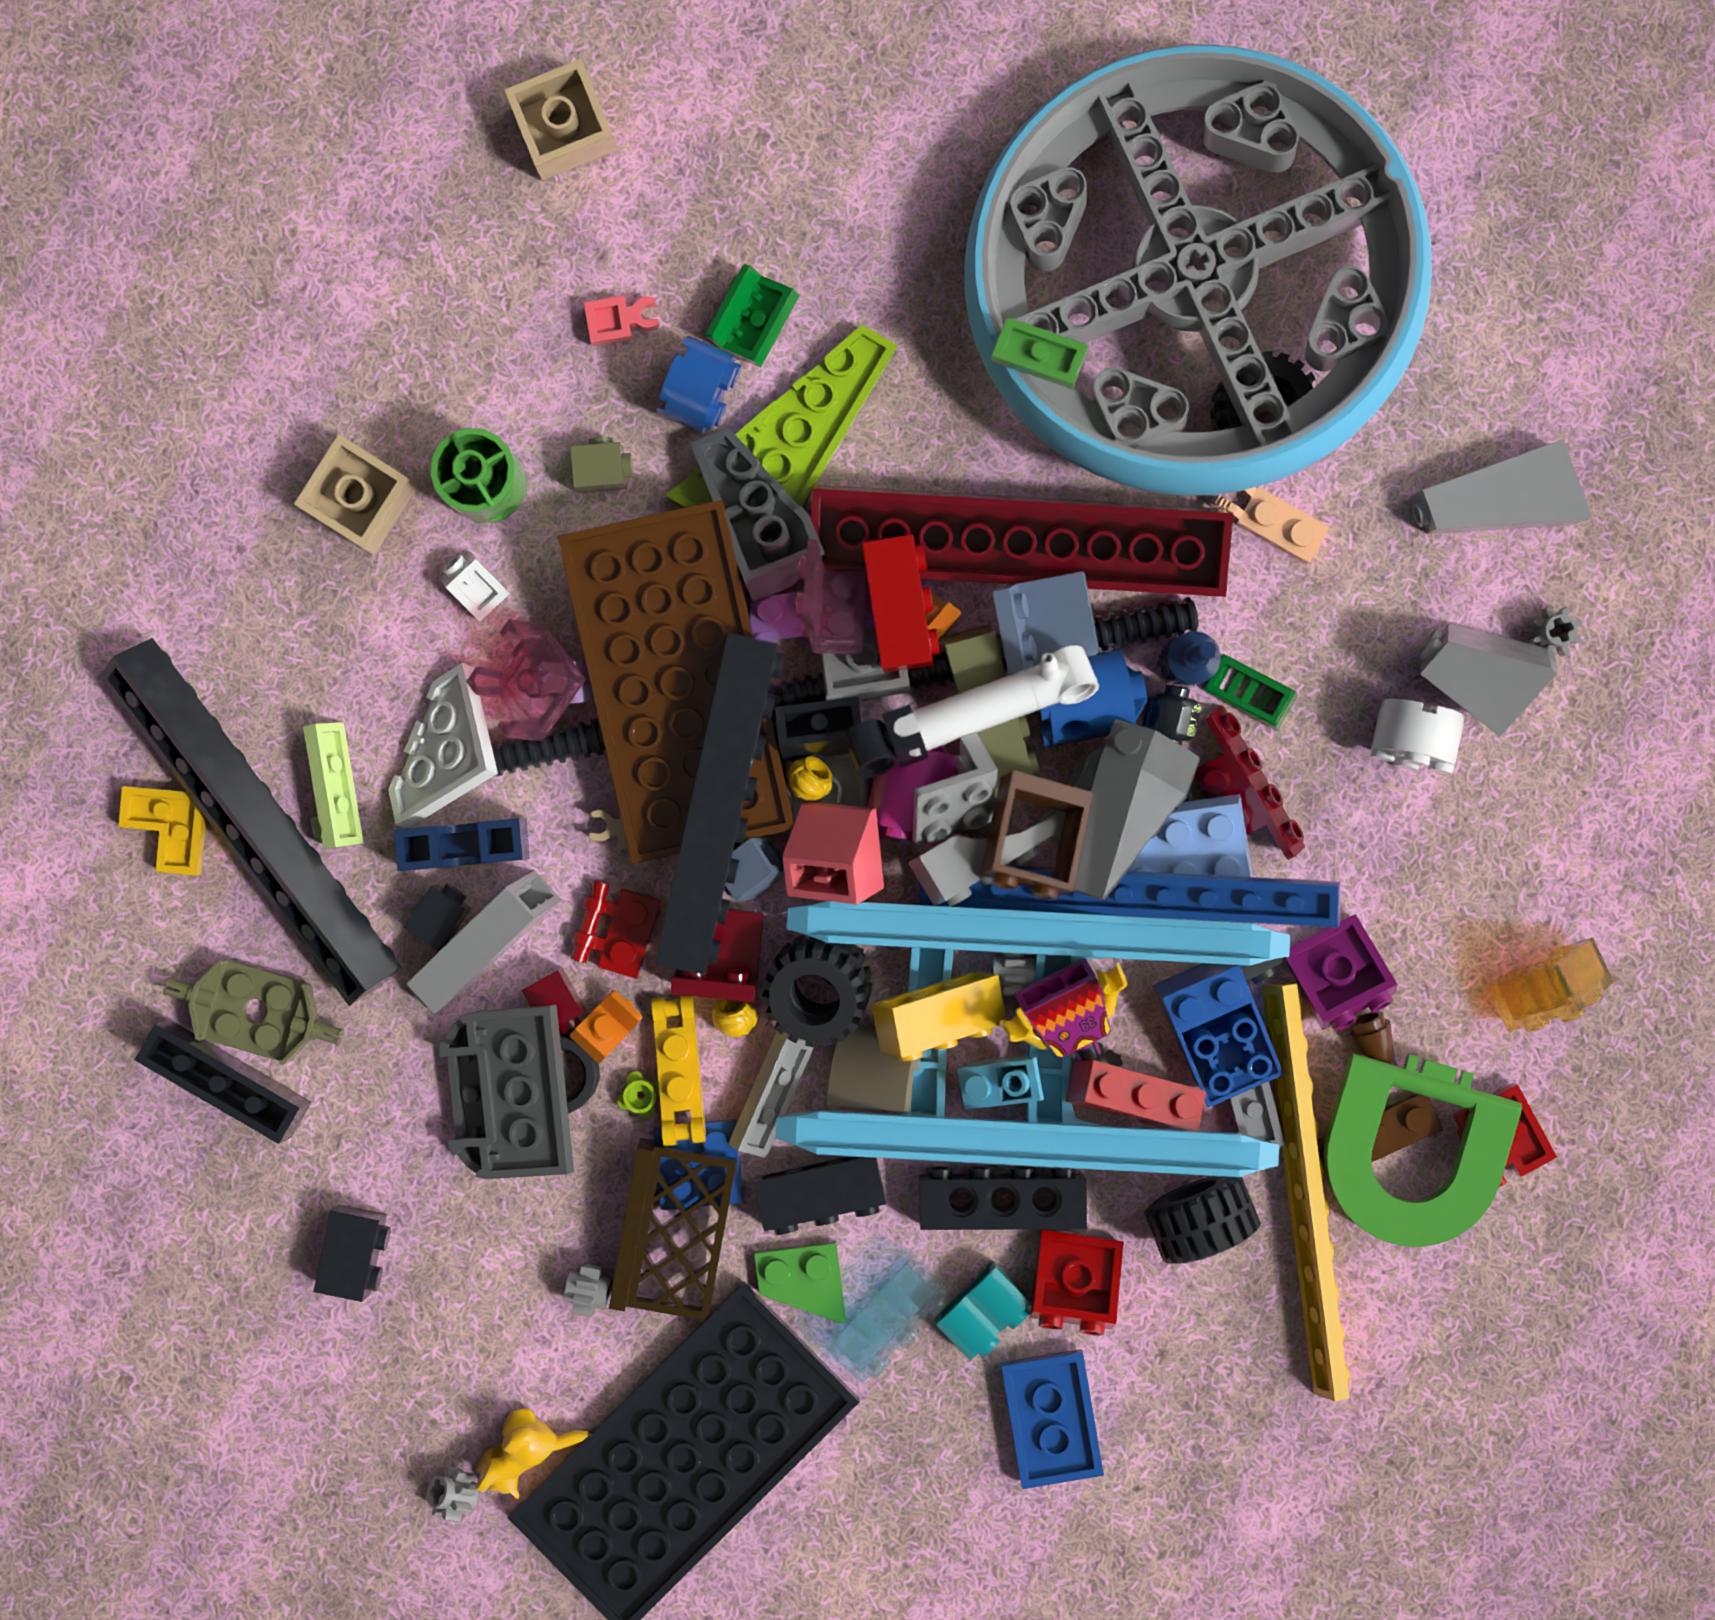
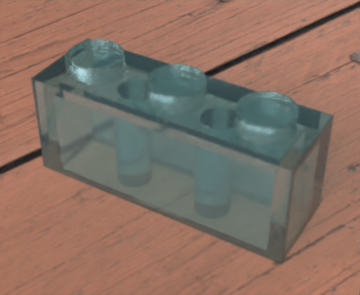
M911 1251L848 1317L846 1322L826 1341V1350L862 1384L870 1375L876 1379L890 1364L891 1360L888 1356L898 1346L904 1349L915 1339L920 1331L917 1325L927 1315L931 1319L934 1318L948 1302L945 1298L948 1294L947 1285Z

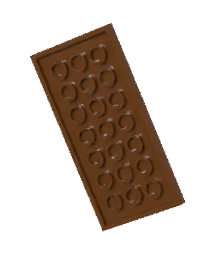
M723 500L557 536L632 864L680 854L728 633L733 632L753 637ZM762 718L759 735L766 736L767 738L762 761L753 760L750 776L757 777L758 779L753 801H744L741 817L748 818L744 840L792 830L795 823L772 718L771 720Z

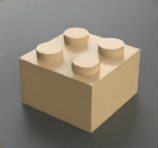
M581 58L504 89L542 181L618 150Z
M338 434L294 505L375 555L419 486L408 477Z

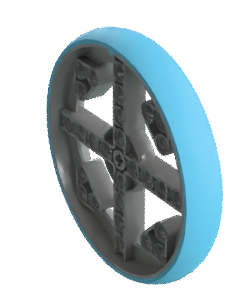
M1208 44L1182 45L1149 50L1119 59L1081 77L1044 103L1019 128L1005 146L988 174L974 210L968 233L964 262L965 298L968 319L976 347L992 381L1005 402L1023 424L1047 446L1064 458L1097 476L1128 487L1175 495H1216L1247 490L1272 483L1305 469L1329 455L1351 438L1383 405L1409 365L1422 334L1429 306L1432 278L1431 240L1426 212L1418 187L1404 158L1386 131L1370 113L1344 90L1321 75L1295 62L1246 48ZM1261 106L1267 108L1270 112L1260 115L1253 112L1252 109ZM1205 109L1202 138L1208 150L1273 173L1284 172L1291 167L1295 159L1298 140H1300L1319 155L1340 180L1239 222L1233 216L1219 209L1191 205L1150 116L1180 110ZM1127 120L1138 124L1132 129H1125L1119 126L1121 122ZM1218 123H1226L1231 129L1222 132L1214 129L1213 126ZM1108 135L1150 225V228L1137 246L1132 269L1033 312H1029L1025 291V257L1027 256L1033 268L1042 272L1053 271L1062 264L1087 203L1085 176L1076 168L1068 166L1092 144ZM1281 142L1287 146V149L1276 151L1270 148L1269 144ZM1141 156H1149L1154 159V162L1149 165H1141L1135 160ZM1064 189H1073L1078 193L1069 199L1058 195ZM1162 191L1170 194L1172 198L1167 201H1157L1152 195ZM1347 197H1353L1359 200L1361 205L1349 207L1342 200ZM1028 205L1039 208V211L1033 215H1024L1020 212L1023 207ZM1316 214L1323 221L1318 224H1311L1306 222L1303 216ZM1362 225L1368 249L1369 278L1363 270L1354 266L1342 267L1335 272L1306 344L1305 358L1310 367L1317 371L1330 372L1306 395L1286 407L1241 310L1247 305L1255 291L1260 268ZM1179 227L1187 230L1189 234L1182 238H1176L1170 235L1169 231ZM1271 230L1278 231L1284 238L1272 241L1267 239L1264 233ZM1043 241H1050L1056 245L1054 249L1047 252L1036 248L1037 244ZM1230 247H1237L1243 250L1245 254L1241 257L1233 258L1224 251ZM1202 269H1203V272H1200V273H1197V271H1196V270H1202ZM1159 280L1164 282L1167 288L1157 292L1150 290L1146 285L1150 281ZM1345 286L1351 287L1358 295L1353 298H1346L1340 295L1338 289ZM1113 297H1122L1128 301V304L1122 308H1113L1107 302ZM1208 300H1216L1222 304L1223 308L1212 312L1206 310L1202 304ZM1077 313L1085 314L1089 317V321L1082 325H1075L1068 319ZM1152 315L1158 321L1171 328L1200 333L1243 426L1215 432L1185 433L1182 431L1186 426L1189 405L1185 395L1175 388L1112 367L1104 369L1095 378L1092 401L1075 386L1072 390L992 362V353L1007 317L1085 344ZM1361 323L1369 324L1375 329L1376 333L1373 335H1362L1355 326ZM1228 336L1234 337L1241 345L1237 348L1228 349L1223 347L1219 340ZM1321 340H1328L1336 346V350L1333 352H1323L1318 349L1315 343ZM1244 373L1255 376L1258 383L1253 386H1243L1237 381L1236 377ZM1113 386L1121 389L1123 395L1118 399L1112 400L1104 397L1101 392L1105 388ZM1163 407H1173L1180 415L1173 420H1164L1157 412ZM1262 410L1268 411L1273 414L1275 421L1269 424H1262L1254 418V414ZM1131 423L1138 426L1141 431L1136 436L1126 437L1120 434L1118 429L1123 424Z

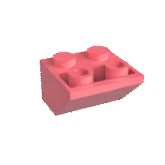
M816 802L802 803L783 854L787 896L857 905L883 889L884 881L876 808Z

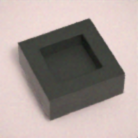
M1281 958L1251 966L1240 965L1246 981L1252 979L1253 983L1256 984L1276 973L1274 966L1283 961Z

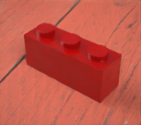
M913 535L863 542L883 673L932 666V655L940 654L937 629H928L926 613L934 612L930 586L922 588L919 571L927 570L924 545L915 546Z

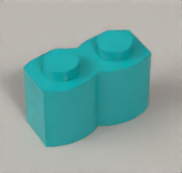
M994 1261L935 1317V1323L969 1360H972L978 1354L983 1358L997 1346L999 1339L996 1336L1007 1326L1011 1329L1016 1328L1028 1316L1029 1311L1026 1308L1030 1304L1029 1296Z

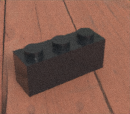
M842 1157L756 1176L753 1182L764 1231L774 1229L775 1235L799 1230L798 1224L814 1221L815 1226L832 1224L839 1221L838 1215L855 1212L856 1217L873 1215L880 1212L879 1206L886 1205V1196L876 1157Z

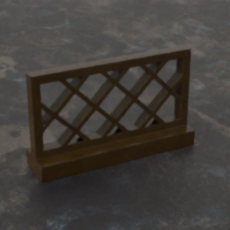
M639 1139L609 1309L625 1312L626 1307L701 1320L708 1319L737 1158L658 1145L656 1140ZM661 1157L678 1159L687 1170V1173L669 1184L659 1171ZM689 1162L700 1164L693 1168ZM709 1165L727 1168L725 1182L712 1191H709L697 1174ZM692 1178L704 1196L686 1208L674 1192V1189ZM658 1180L663 1189L655 1194ZM723 1191L721 1204L719 1205L714 1197ZM668 1194L680 1212L662 1224L652 1211L653 1203ZM709 1201L718 1213V1220L702 1231L690 1213ZM685 1218L697 1236L678 1247L667 1232V1229ZM651 1220L656 1229L648 1233ZM715 1232L714 1242L712 1245V1243L707 1237ZM661 1234L673 1252L657 1263H654L645 1251L646 1243ZM702 1241L710 1252L711 1258L708 1263L695 1270L683 1253ZM675 1258H678L690 1275L671 1287L659 1269ZM644 1260V1262L649 1268L641 1273L642 1263ZM708 1271L707 1280L705 1284L700 1276H702ZM654 1274L665 1289V1292L655 1299L637 1296L639 1283ZM695 1281L704 1294L702 1307L685 1305L676 1293ZM670 1297L673 1300V1302H667L665 1300Z

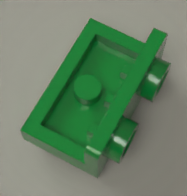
M743 264L737 276L731 281L729 291L719 310L713 315L706 336L721 350L761 368L800 295L793 288L761 276L752 266Z

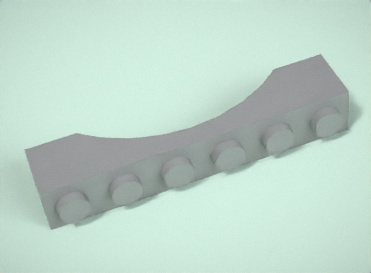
M1106 744L1076 762L1068 786L1091 792L1100 758ZM1051 809L1046 816L1029 829L1018 834L1006 836L1000 864L1005 865L1016 859L1020 865L1040 853L1037 845L1048 838L1052 844L1060 841L1066 812ZM953 836L908 862L934 906L947 901L951 907L972 895L969 886L979 880H982L985 886L992 882L993 878L980 875L987 839Z

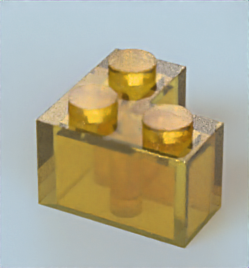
M1591 937L1562 946L1538 963L1504 973L1488 985L1487 988L1508 1032L1520 1028H1525L1526 1032H1533L1547 1026L1550 1023L1549 1020L1560 1017L1562 1022H1568L1586 1013L1584 1007L1603 999L1602 992L1613 984L1614 980L1594 938Z

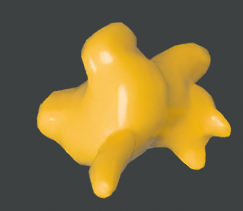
M516 1409L508 1414L503 1423L502 1444L488 1449L477 1464L476 1471L481 1475L475 1490L478 1492H484L487 1489L490 1492L498 1491L502 1494H510L515 1499H518V1478L524 1471L539 1465L552 1451L584 1442L590 1436V1433L588 1431L572 1430L555 1435L547 1424L536 1418L531 1409Z

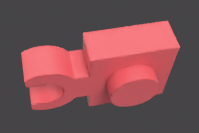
M624 295L584 302L592 346L632 340L631 327L638 326L644 331L658 329L660 327L658 319L645 320L641 317L644 309L656 306L655 299L649 296L642 297L633 306L627 307Z

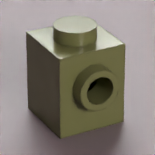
M594 437L589 439V445L570 446L573 486L578 493L627 489L626 478L634 477L633 460L631 453H624V448L620 442H614L613 437Z

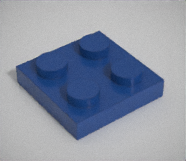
M736 1119L705 1122L706 1142L693 1143L692 1139L677 1141V1145L670 1147L737 1158L729 1204L743 1203L739 1151L728 1145L736 1127ZM655 1126L653 1128L654 1140H656V1144L664 1145L662 1126ZM661 1157L659 1171L669 1184L687 1173V1170L678 1159ZM689 1162L693 1168L700 1164ZM709 1165L697 1174L709 1191H712L725 1182L727 1168ZM692 1178L674 1189V1192L686 1208L704 1196ZM658 1181V1187L660 1191L663 1189V1187ZM723 1191L714 1197L719 1205L721 1204ZM668 1194L660 1199L661 1210L678 1209ZM708 1201V1202H706L705 1204H703V1205L700 1206V1207L712 1206V1205H711L710 1202Z

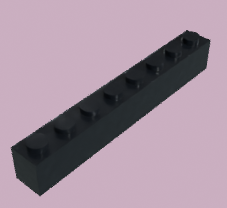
M733 632L728 633L655 964L705 975L708 964L716 965L721 941L714 939L717 923L725 925L730 900L723 899L726 883L734 884L739 859L732 858L735 842H744L748 818L741 817L744 801H753L758 779L757 777L750 776L753 760L762 761L767 738L766 736L759 735L762 718L771 720L776 695L768 694L772 677L780 679L785 658L784 653L777 652L779 646L777 642Z

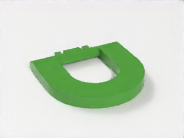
M1351 1053L1324 1142L1325 1175L1336 1202L1344 1213L1360 1228L1370 1235L1391 1244L1425 1247L1440 1244L1461 1235L1477 1223L1496 1196L1521 1115L1522 1104L1470 1088L1472 1079H1474V1074L1461 1070L1458 1083H1455L1458 1069L1441 1063L1423 1059L1420 1071H1416L1420 1057L1407 1054L1404 1067L1402 1068ZM1391 1086L1470 1109L1449 1178L1440 1189L1424 1198L1409 1200L1388 1194L1376 1180L1372 1169V1149Z

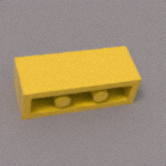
M973 971L951 978V980H945L871 1004L880 1053L896 1056L899 1061L919 1059L923 1056L922 1051L930 1048L940 1050L958 1045L957 1039L966 1036L979 1038L990 1035L993 1027L1001 1025V1020L1007 1021L999 975L980 971Z

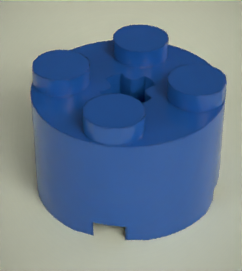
M688 335L682 345L689 347L684 357L676 354L659 399L666 401V404L657 407V413L704 433L707 429L712 430L714 426H719L727 404L721 402V399L729 387L734 388L742 365L735 363V355Z

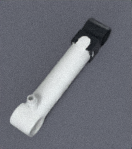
M1078 645L1068 646L1052 654H1044L1040 664L938 702L913 711L909 704L881 714L883 721L872 719L860 722L848 729L844 738L857 774L864 778L876 777L893 769L898 762L900 768L929 758L928 750L958 740L962 736L983 731L1059 702L1067 705L1084 701L1097 692L1099 684L1083 647Z

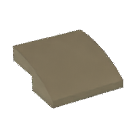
M858 1025L854 1032H849L846 1039L841 1042L837 1040L831 1066L826 1105L910 1112L913 1071H919L920 1058L911 1061H899L896 1056L880 1053L876 1027Z

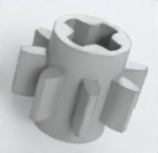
M1550 607L1541 609L1543 620H1532L1528 623L1530 627L1535 629V637L1529 639L1528 642L1529 644L1538 643L1542 647L1549 648L1552 652L1555 648L1560 657L1569 655L1567 644L1582 642V639L1576 635L1577 626L1582 623V620L1574 621L1569 617V607L1561 608L1556 615H1554ZM1560 626L1562 633L1552 638L1549 630Z
M1003 952V956H992L991 973L999 975L1002 996H1015V992L1035 982L1034 957L1024 956V953Z
M584 1263L581 1266L580 1272L570 1271L565 1286L564 1302L574 1303L572 1314L592 1317L595 1314L596 1308L606 1309L611 1292L612 1279L602 1277L604 1267Z
M447 1466L445 1467L444 1476H435L427 1488V1502L433 1508L432 1515L441 1516L443 1520L460 1522L462 1512L471 1513L479 1499V1492L475 1490L476 1483L472 1481L474 1474L463 1472V1469Z

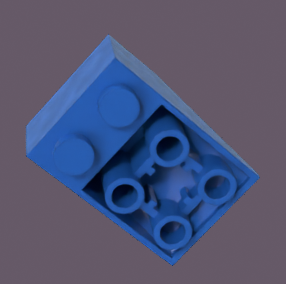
M1201 963L1152 985L1198 1089L1206 1091L1204 1102L1208 1108L1284 1075L1240 965Z

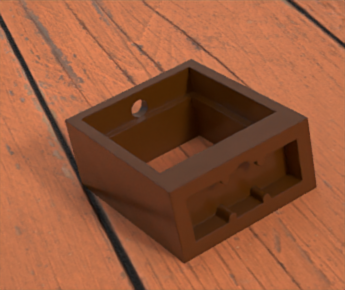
M1014 770L1000 777L980 875L993 878L992 885L1000 888L1015 890L1019 885L1033 889V896L1046 900H1057L1058 896L1072 892L1093 792ZM1014 798L1066 812L1053 878L1000 864Z

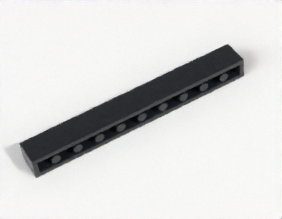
M153 638L114 655L101 673L100 678L348 1006H351L390 979L401 968L393 951L382 942L371 927L368 918L358 910L348 897L344 886L333 877L321 861L319 853L308 844L296 828L294 820L283 811L272 796L269 787L258 778L247 763L244 754L233 745L222 730L219 721L205 708L197 697L195 689L177 671L170 656L159 647Z

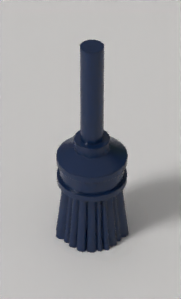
M1190 631L1177 638L1169 639V645H1164L1165 650L1161 651L1162 654L1159 655L1160 660L1157 661V665L1161 667V672H1163L1162 676L1168 678L1167 684L1189 689L1190 686L1194 687L1215 675L1220 665L1221 654L1217 643L1209 635L1203 632Z

